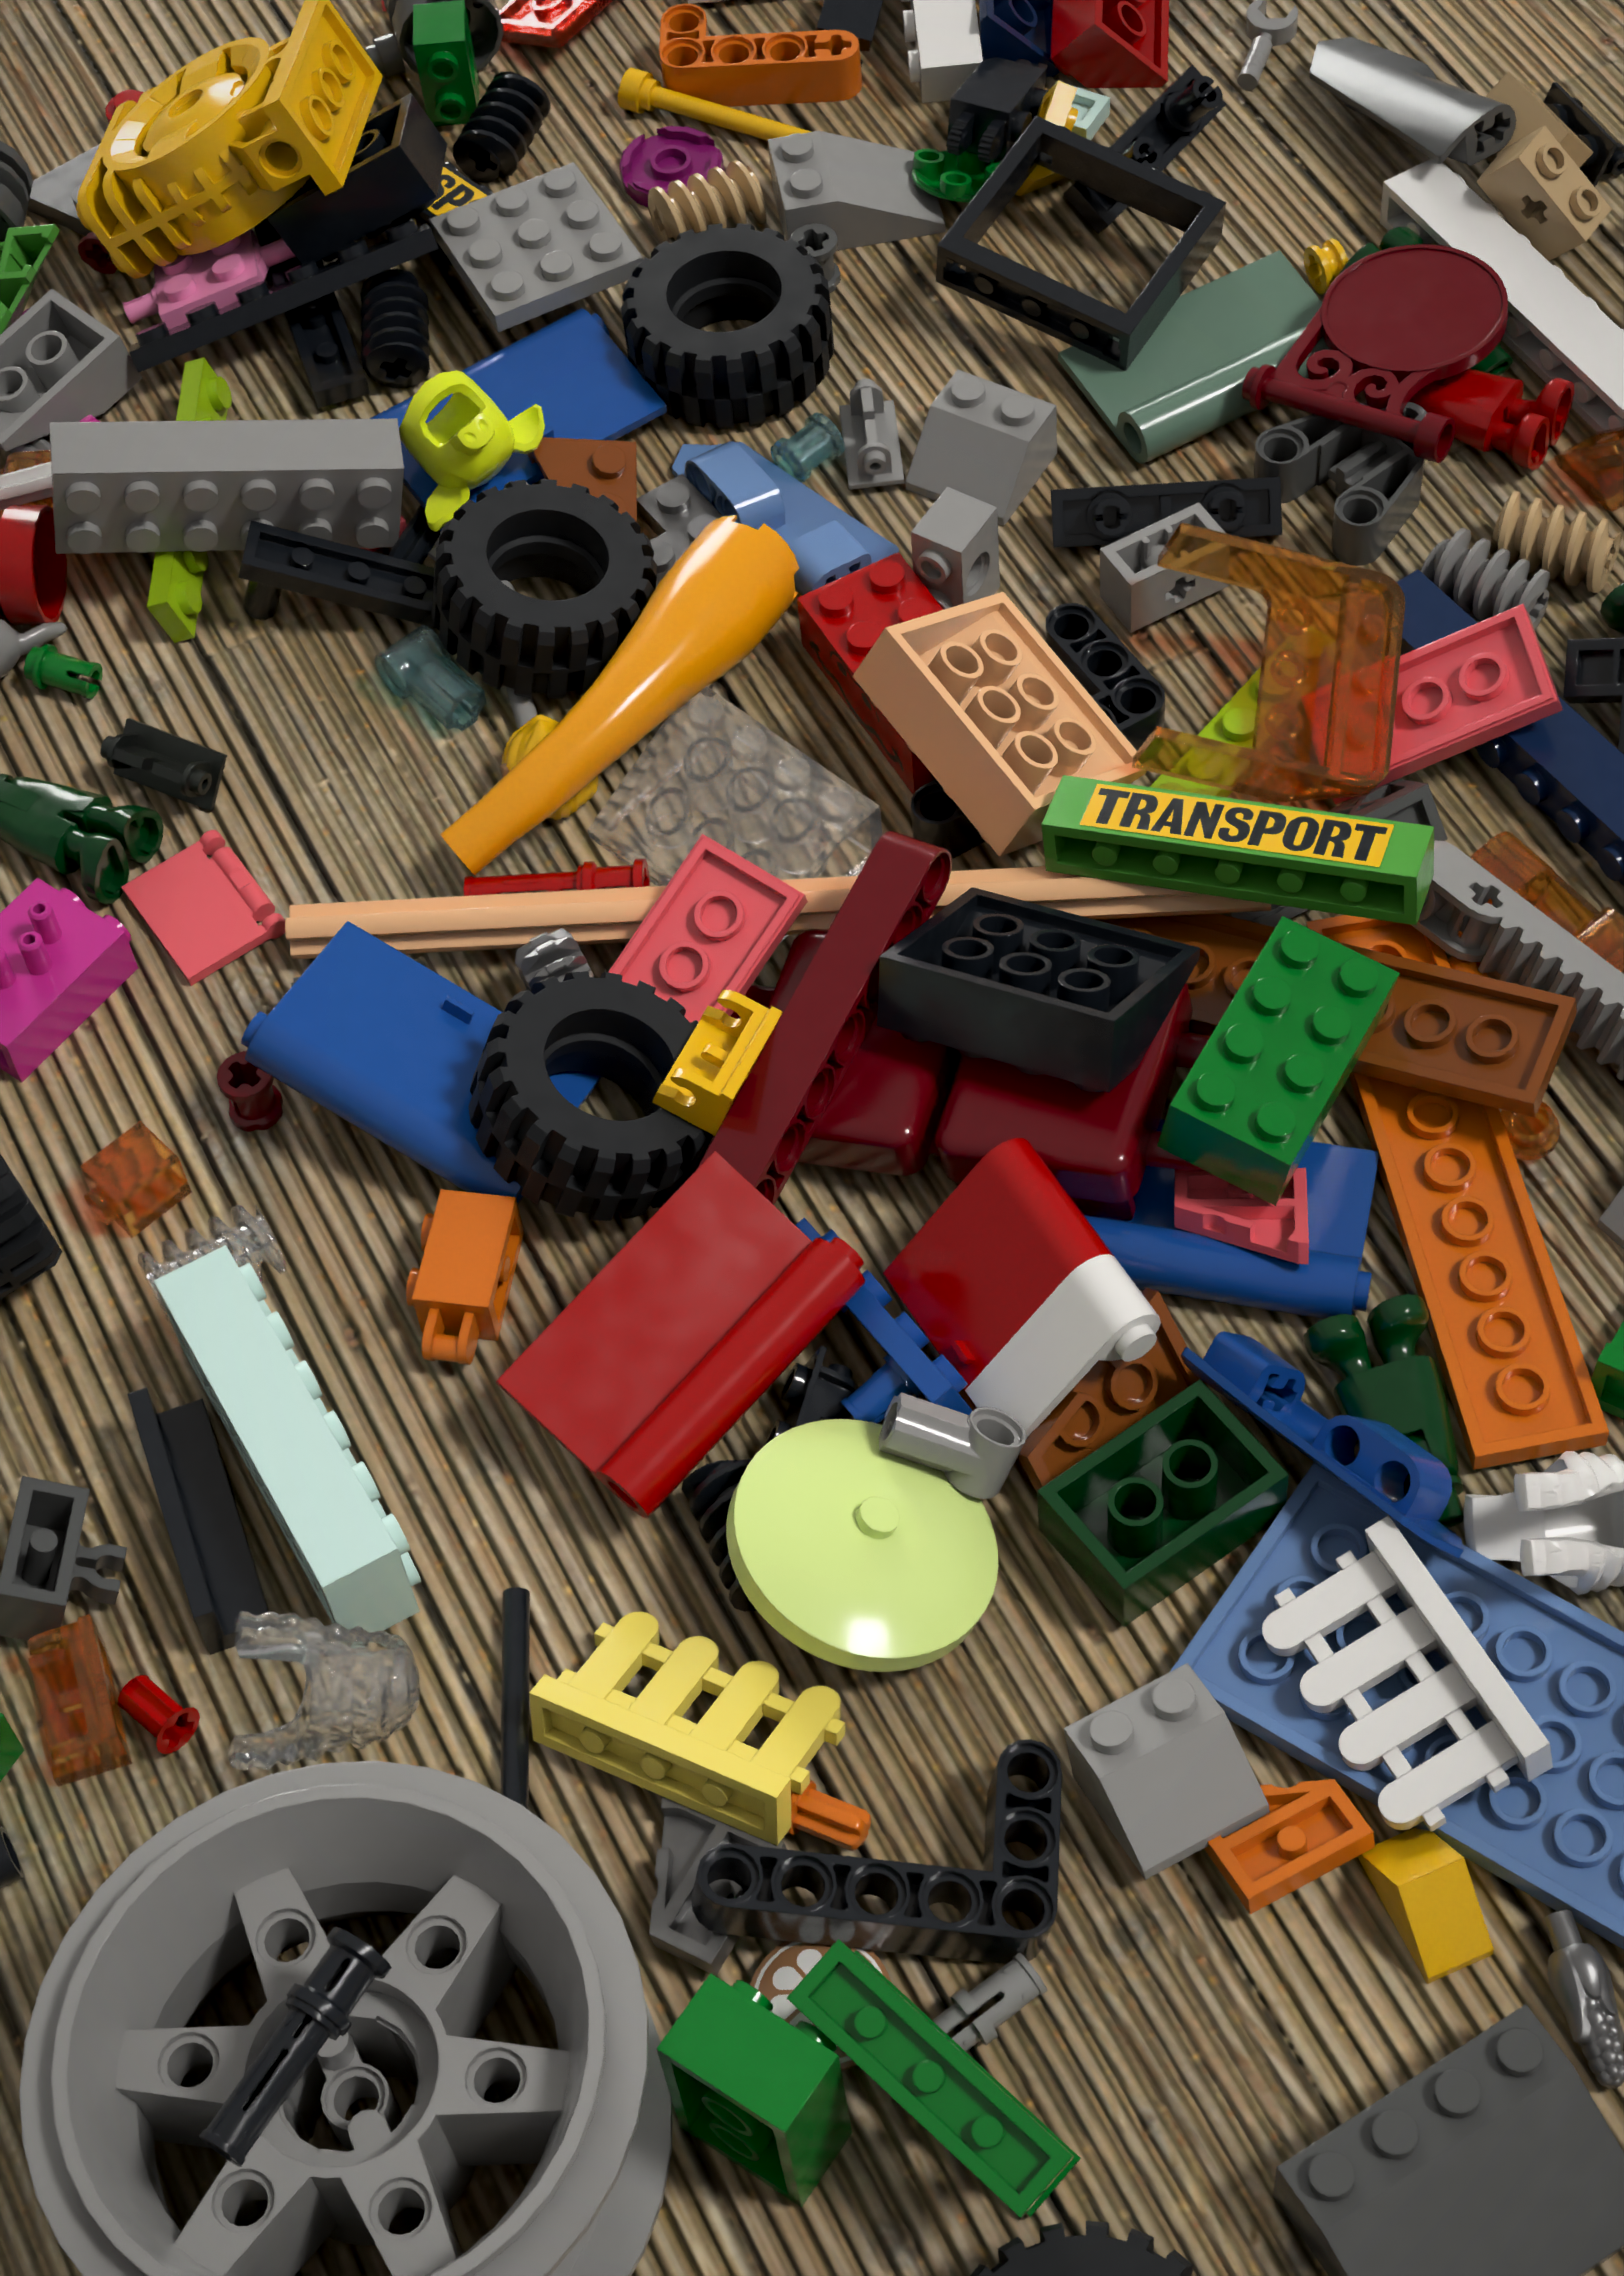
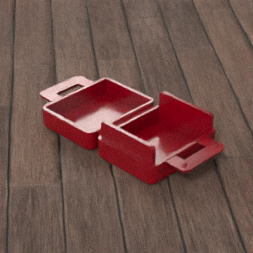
M808 929L798 934L792 942L776 987L751 985L744 996L768 1009L773 1006L784 1012L828 930ZM1186 982L1139 1066L1109 1093L1104 1091L1088 1092L1077 1088L1073 1082L1045 1074H1025L1017 1070L1014 1065L994 1059L970 1058L960 1054L958 1049L931 1041L915 1042L908 1040L900 1032L877 1026L876 1016L800 1156L798 1163L908 1176L920 1171L925 1166L928 1155L934 1154L940 1157L944 1172L948 1178L956 1182L958 1186L991 1149L1012 1138H1024L1031 1143L1083 1215L1131 1221L1136 1210L1133 1197L1139 1191L1146 1166L1196 1172L1203 1171V1169L1157 1147L1161 1131H1157L1176 1067L1192 1068L1211 1035L1193 1034L1189 1031L1193 1007ZM735 1011L732 1013L731 1017L741 1019Z

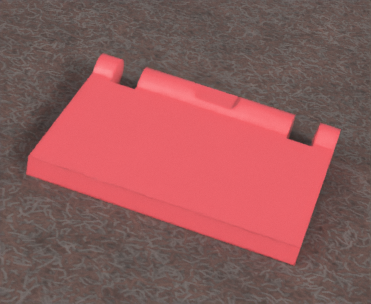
M217 830L207 831L198 842L121 886L126 897L191 986L267 940L277 939L285 934V919L281 914L274 913V904L230 847H225V839Z

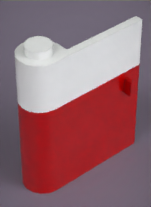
M1012 1138L991 1149L883 1272L940 1355L943 1354L968 1383L963 1389L977 1408H994L1009 1414L1024 1428L1027 1436L1026 1439L1099 1360L1113 1361L1123 1359L1125 1362H1130L1150 1351L1157 1341L1155 1334L1161 1324L1159 1315L1031 1143L1024 1138Z

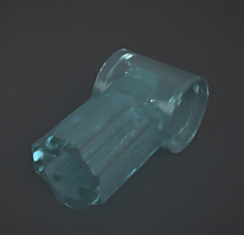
M426 625L419 626L377 654L374 658L377 671L382 680L397 697L406 699L412 696L448 730L452 728H458L461 731L467 729L478 720L481 709L487 704L484 690L451 661L448 651L441 643L437 634Z

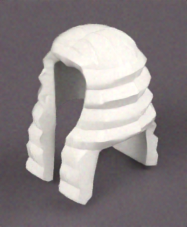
M1565 1451L1543 1472L1515 1474L1514 1492L1503 1495L1465 1494L1464 1531L1466 1546L1494 1562L1503 1560L1521 1562L1523 1576H1551L1570 1588L1577 1595L1586 1594L1590 1590L1599 1592L1606 1589L1609 1585L1616 1587L1624 1586V1461L1622 1462L1613 1454L1598 1457L1594 1453L1585 1451L1580 1454L1575 1451Z

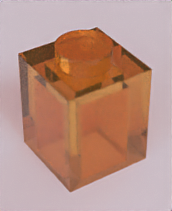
M141 1121L80 1166L90 1189L84 1195L88 1206L104 1224L109 1225L115 1220L132 1238L192 1193L179 1157Z

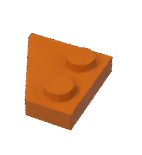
M1327 1779L1303 1781L1288 1788L1276 1787L1272 1784L1260 1785L1269 1804L1270 1813L1224 1838L1221 1835L1208 1841V1846L1204 1850L1249 1914H1252L1373 1849L1375 1842L1374 1831L1336 1780Z

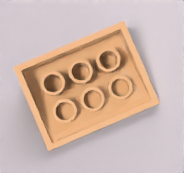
M1004 592L885 627L852 676L869 696L873 705L887 718L904 739L908 748L917 755L942 786L944 792L957 804L979 831L983 840L992 847L999 857L1035 844L1043 839L1041 824L1063 775L1130 784L1143 776L1150 768L1147 762Z

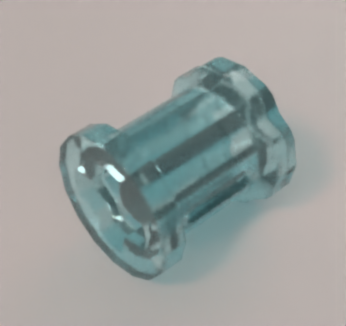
M821 413L811 414L804 422L805 427L789 439H779L770 448L774 464L801 483H804L811 476V471L826 459H837L845 450L844 440L838 428L828 417Z

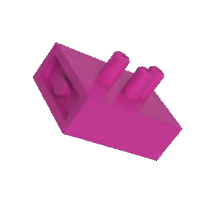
M36 878L0 913V1069L20 1082H23L138 969L129 944L132 940L131 935L121 922L110 915H105L103 918L87 909L83 901L69 889L61 888L58 891L39 878Z

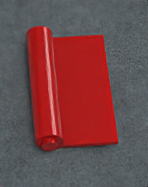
M714 1151L495 1383L624 1504L638 1515L648 1519L865 1284V1279L860 1272L864 1262L860 1255L840 1238L835 1237L831 1242L822 1238H815L811 1241L720 1154Z

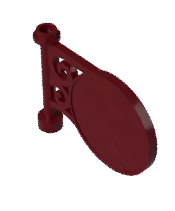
M1429 244L1404 245L1370 254L1347 267L1335 278L1326 291L1322 306L1277 368L1264 364L1260 368L1252 367L1248 371L1242 387V397L1244 400L1250 401V406L1257 410H1263L1271 401L1413 443L1414 455L1416 457L1441 463L1447 456L1453 442L1455 433L1454 419L1428 412L1422 421L1404 417L1402 413L1409 400L1422 388L1436 380L1445 379L1468 370L1486 358L1499 344L1508 322V296L1504 283L1487 263L1472 254L1451 247ZM1323 336L1329 350L1324 349L1315 352L1308 358L1306 363L1308 378H1304L1298 373L1300 366ZM1327 368H1332L1337 372L1333 376L1328 377ZM1376 386L1383 387L1384 389L1378 391ZM1365 389V402L1367 405L1356 401L1357 394Z

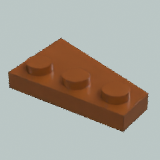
M1145 1288L1142 1292L1161 1320L1159 1330L1155 1334L1157 1341L1151 1350L1142 1357L1130 1362H1125L1123 1359L1113 1361L1099 1360L1026 1439L1018 1458L1036 1492L1199 1380L1181 1358V1354L1187 1345L1158 1290Z

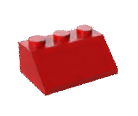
M1053 0L1051 60L1064 75L1074 77L1086 88H1161L1168 82L1169 0Z

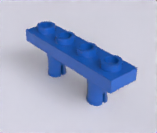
M805 1217L795 1225L811 1241L815 1238H822L831 1242L835 1237L839 1238L832 1229L821 1237ZM866 1270L862 1273L865 1284L846 1303L841 1311L845 1313L849 1309L887 1353L883 1358L886 1363L850 1396L845 1397L841 1403L856 1420L877 1424L885 1418V1413L893 1397H898L901 1392L911 1396L914 1394L917 1398L923 1394L931 1403L970 1415L973 1410L959 1394L968 1383L943 1354L931 1362L921 1350L930 1342L929 1339L905 1311L895 1319L887 1312L884 1307L893 1299L876 1278Z

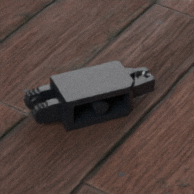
M998 57L984 59L950 98L946 144L948 153L957 156L962 155L963 152L977 154L979 161L989 164L995 159L1002 161L1038 114L1043 97L1048 92L1044 90L1048 65L1042 63L1033 64L1029 60L1020 58L1016 61Z

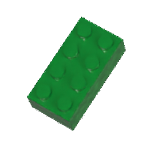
M1282 916L1172 1100L1157 1147L1276 1206L1382 1019L1400 973Z

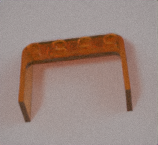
M1181 522L1159 554L1157 566L1255 590L1267 602L1268 609L1252 749L1156 726L1133 756L1132 767L1275 802L1358 797L1371 793L1387 776L1390 767L1405 613V596L1399 584L1393 578L1381 572Z

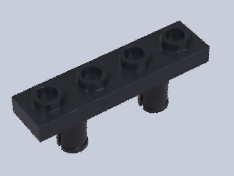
M1192 64L1109 147L1141 164L1162 171L1227 105L1222 99L1223 94L1220 87L1217 86L1213 89L1211 84L1214 80L1208 76H1202ZM1074 182L1063 193L1098 234L1107 228L1127 207V205L1077 182Z
M1279 476L1050 490L1053 548L1109 545L1198 502L1230 538L1282 535L1281 477Z

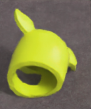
M462 371L439 373L420 387L411 399L400 425L399 433L400 440L408 452L438 484L427 499L425 507L427 524L432 531L438 532L453 518L454 512L469 501L470 490L493 479L502 470L513 453L528 454L538 448L545 429L541 406L534 404L508 421L493 400ZM453 394L443 409L426 424L430 412L437 404Z

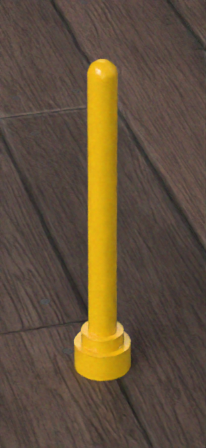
M633 67L626 70L619 85V107L639 114L644 113L645 110L653 111L655 108H659L767 141L768 139L789 136L791 134L811 132L663 88L660 81L654 79L652 73Z

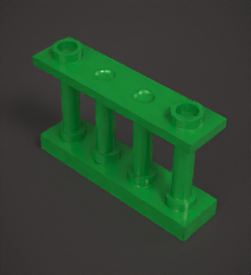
M840 1939L832 1945L788 1995L787 1999L1020 2218L1026 2213L1032 2217L1080 2161L1081 2158L879 1970L857 1950L853 1952Z

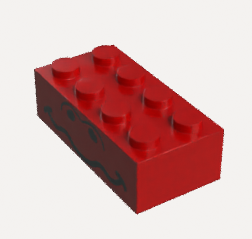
M896 552L797 597L802 646L914 795L916 790L934 780L935 777L917 755L908 748L904 739L882 712L873 705L869 696L852 677L885 627L943 610L901 554Z

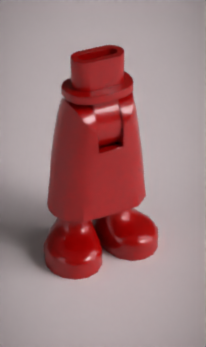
M1469 368L1457 375L1428 384L1418 391L1409 402L1423 407L1427 413L1433 412L1453 418L1455 421L1454 439L1483 452H1490L1495 448L1510 455L1513 462L1518 466L1533 471L1542 465L1547 454L1548 445L1553 447L1562 434L1573 404L1574 384L1562 378H1555L1544 386L1537 399L1525 400L1522 399V380ZM1376 386L1378 391L1384 389L1383 387Z

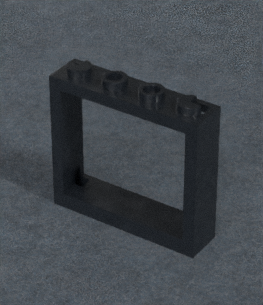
M1036 116L938 243L936 282L1126 371L1221 240L1226 202L1206 191L1198 190L1176 180L1158 169L1150 168L1119 154L1110 147H1104L1073 133L1066 127L1056 125ZM1037 164L1185 232L1127 313L978 244ZM960 266L966 267V270L960 268ZM1113 337L1118 338L1119 342L1113 340Z

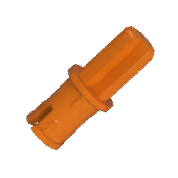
M810 1780V1784L802 1795L791 1791L792 1827L787 1833L795 1835L801 1830L849 1851H854L864 1844L871 1825V1816L866 1810L817 1791L816 1784L812 1780Z

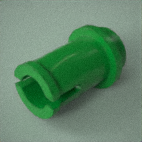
M45 644L42 647L34 646L29 651L25 660L24 675L26 679L32 680L36 688L45 689L48 686L82 695L87 699H92L97 694L100 686L79 680V675L102 681L103 669L99 663L88 662L58 653L54 645Z

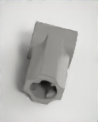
M901 1392L898 1397H893L885 1413L884 1423L879 1435V1450L943 1471L949 1482L959 1491L971 1497L988 1499L993 1498L999 1493L1025 1444L1027 1436L1024 1428L1017 1420L998 1409L980 1407L973 1410L970 1415Z

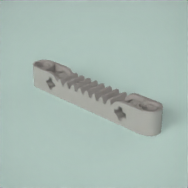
M1435 840L1434 875L1418 923L1412 926L1457 959L1468 962H1480L1478 971L1482 974L1497 971L1501 974L1499 979L1501 981L1576 998L1577 1014L1569 1033L1576 1032L1580 1035L1576 1046L1580 1049L1597 1048L1599 1054L1596 1062L1600 1065L1615 1062L1619 1065L1616 1077L1624 1080V974L1457 847L1446 841ZM1489 899L1492 900V905L1487 903ZM1458 931L1463 932L1461 937L1458 936Z

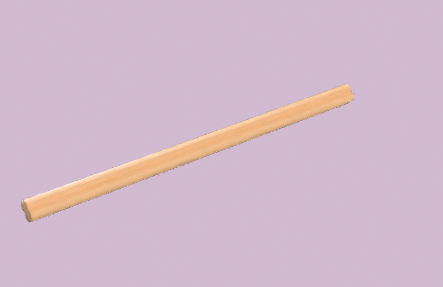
M1045 866L951 871L945 891L930 918L972 887L1094 920L1271 911V904L1046 871ZM858 876L781 879V881L805 894L808 901L785 935L800 934L808 929L829 930ZM667 885L289 905V918L285 919L286 939L290 941V956L292 959L316 958L347 921L403 954L520 948L529 943V939L544 932L550 933L560 928L570 932L578 945L628 943Z

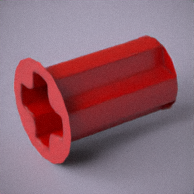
M139 1675L131 1679L118 1696V1706L124 1709L157 1739L156 1746L162 1754H170L179 1750L190 1740L199 1725L200 1715L197 1709L194 1707L182 1708L146 1675Z

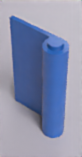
M583 308L568 314L462 370L493 400L508 421L534 404L541 406L545 423L543 437L614 441L667 412V405L649 383L643 379L633 364L610 338L608 328L602 318L596 313L591 315ZM453 394L437 404L430 412L426 424L443 409ZM412 397L370 419L398 418V426L400 428ZM401 442L404 464L403 483L425 510L427 499L438 484L423 470ZM513 453L502 470L493 479L470 490L469 500L471 499L476 503V497L481 492L494 486L499 491L503 490L504 485L510 481L525 479L530 485L545 477L537 463H531L528 454Z
M347 921L268 1015L259 1011L251 1020L241 1039V1044L248 1047L245 1060L460 1189L472 1193L516 1197L517 1204L523 1199L524 1196L521 1194L523 1187L515 1181L508 1184L494 1169L497 1160L495 1156L486 1158L482 1153L475 1138L479 1129H475L471 1124L468 1107L472 1098L470 1087L491 1028L498 1014L503 1012ZM566 1071L549 1075L553 1085L560 1094L577 1108L582 1106L601 1080V1076L580 1071Z
M1164 1119L1160 1120L1157 1131H1162ZM1311 1142L1297 1167L1306 1168L1309 1264H1296L1175 1228V1169L1146 1166L1139 1191L1133 1197L1136 1210L1131 1221L1089 1215L1084 1216L1139 1290L1150 1288L1158 1290L1159 1293L1322 1319L1340 1314L1353 1315V1310L1366 1312L1370 1293L1372 1273L1360 1271L1379 1154L1378 1151Z

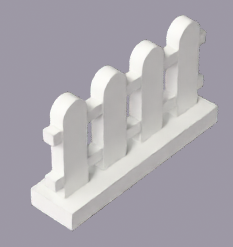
M1388 1515L1365 1529L1369 1554L1357 1560L1351 1550L1336 1558L1337 1566L1340 1569L1338 1573L1296 1598L1290 1588L1275 1595L1274 1598L1279 1609L1266 1617L1262 1633L1268 1649L1274 1654L1288 1657L1307 1648L1316 1661L1317 1665L1307 1670L1300 1682L1303 1700L1311 1710L1318 1713H1329L1345 1704L1356 1722L1346 1727L1339 1738L1340 1753L1346 1765L1357 1771H1368L1384 1762L1395 1778L1393 1782L1382 1789L1378 1798V1806L1384 1822L1391 1828L1407 1830L1424 1821L1428 1829L1433 1832L1447 1823L1441 1811L1442 1809L1487 1782L1494 1793L1508 1786L1510 1780L1505 1771L1515 1764L1528 1782L1553 1768L1551 1748L1547 1738ZM1397 1593L1407 1610L1397 1616L1386 1602V1599ZM1369 1611L1379 1627L1334 1654L1323 1637L1364 1612ZM1436 1649L1447 1665L1437 1672L1434 1671L1425 1658V1655ZM1408 1667L1418 1684L1373 1711L1362 1693L1403 1668ZM1476 1706L1487 1722L1486 1725L1475 1730L1464 1712ZM1447 1724L1458 1742L1412 1769L1401 1751Z

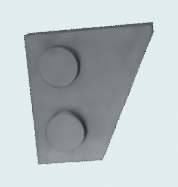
M662 1796L661 1810L664 1814L661 1849H657L655 1866L658 1890L656 1898L652 1901L649 1935L656 1947L716 1976L740 1936L710 1931L700 1924L692 1911L691 1897L700 1860L710 1849L724 1844H740L786 1850L787 1848L783 1841H780L779 1845L776 1846ZM728 1879L716 1880L709 1885L714 1893L726 1899L738 1898L745 1894L741 1886Z

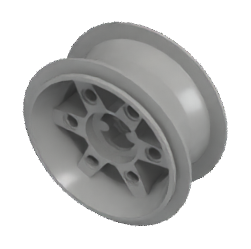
M383 1761L323 1763L273 1773L213 1797L174 1819L133 1851L94 1892L63 1937L42 1981L25 2037L19 2089L23 2148L36 2197L59 2245L83 2276H295L328 2237L348 2244L361 2246L376 2245L392 2276H631L645 2252L663 2203L672 2155V2100L656 2049L661 2041L645 2001L637 1958L621 1915L595 1872L562 1835L523 1805L478 1782L429 1767ZM418 1914L382 1955L392 1968L384 1979L375 1978L348 2016L352 2025L344 2036L340 2035L337 2040L327 2039L293 2088L289 2097L281 2105L250 2149L242 2166L239 2167L229 2161L226 2162L181 2232L165 2202L156 2168L154 2140L209 2148L199 2139V2135L204 2129H207L244 2076L248 2067L254 2062L290 2011L285 2003L289 1999L287 1993L295 1983L303 1985L329 1949L330 1945L322 1927L372 1915ZM304 1942L309 1943L305 1952L297 1959L288 1962L278 1960L280 1953ZM255 1961L267 2002L257 2012L249 2025L188 2027L192 2019L223 1985ZM517 1968L536 1987L553 2016L559 2050L473 2039ZM384 2077L404 2079L417 2087L414 2105H411L403 2119L401 2118L399 2105ZM366 2097L378 2099V2105L375 2110L367 2109L360 2111L353 2116L351 2121L345 2119L347 2110L358 2099ZM322 2113L326 2116L342 2146L349 2150L348 2152L328 2149L319 2150L309 2144V2139L314 2137L316 2123ZM539 2163L519 2198L493 2229L462 2254L449 2211L463 2195L472 2179L476 2166Z

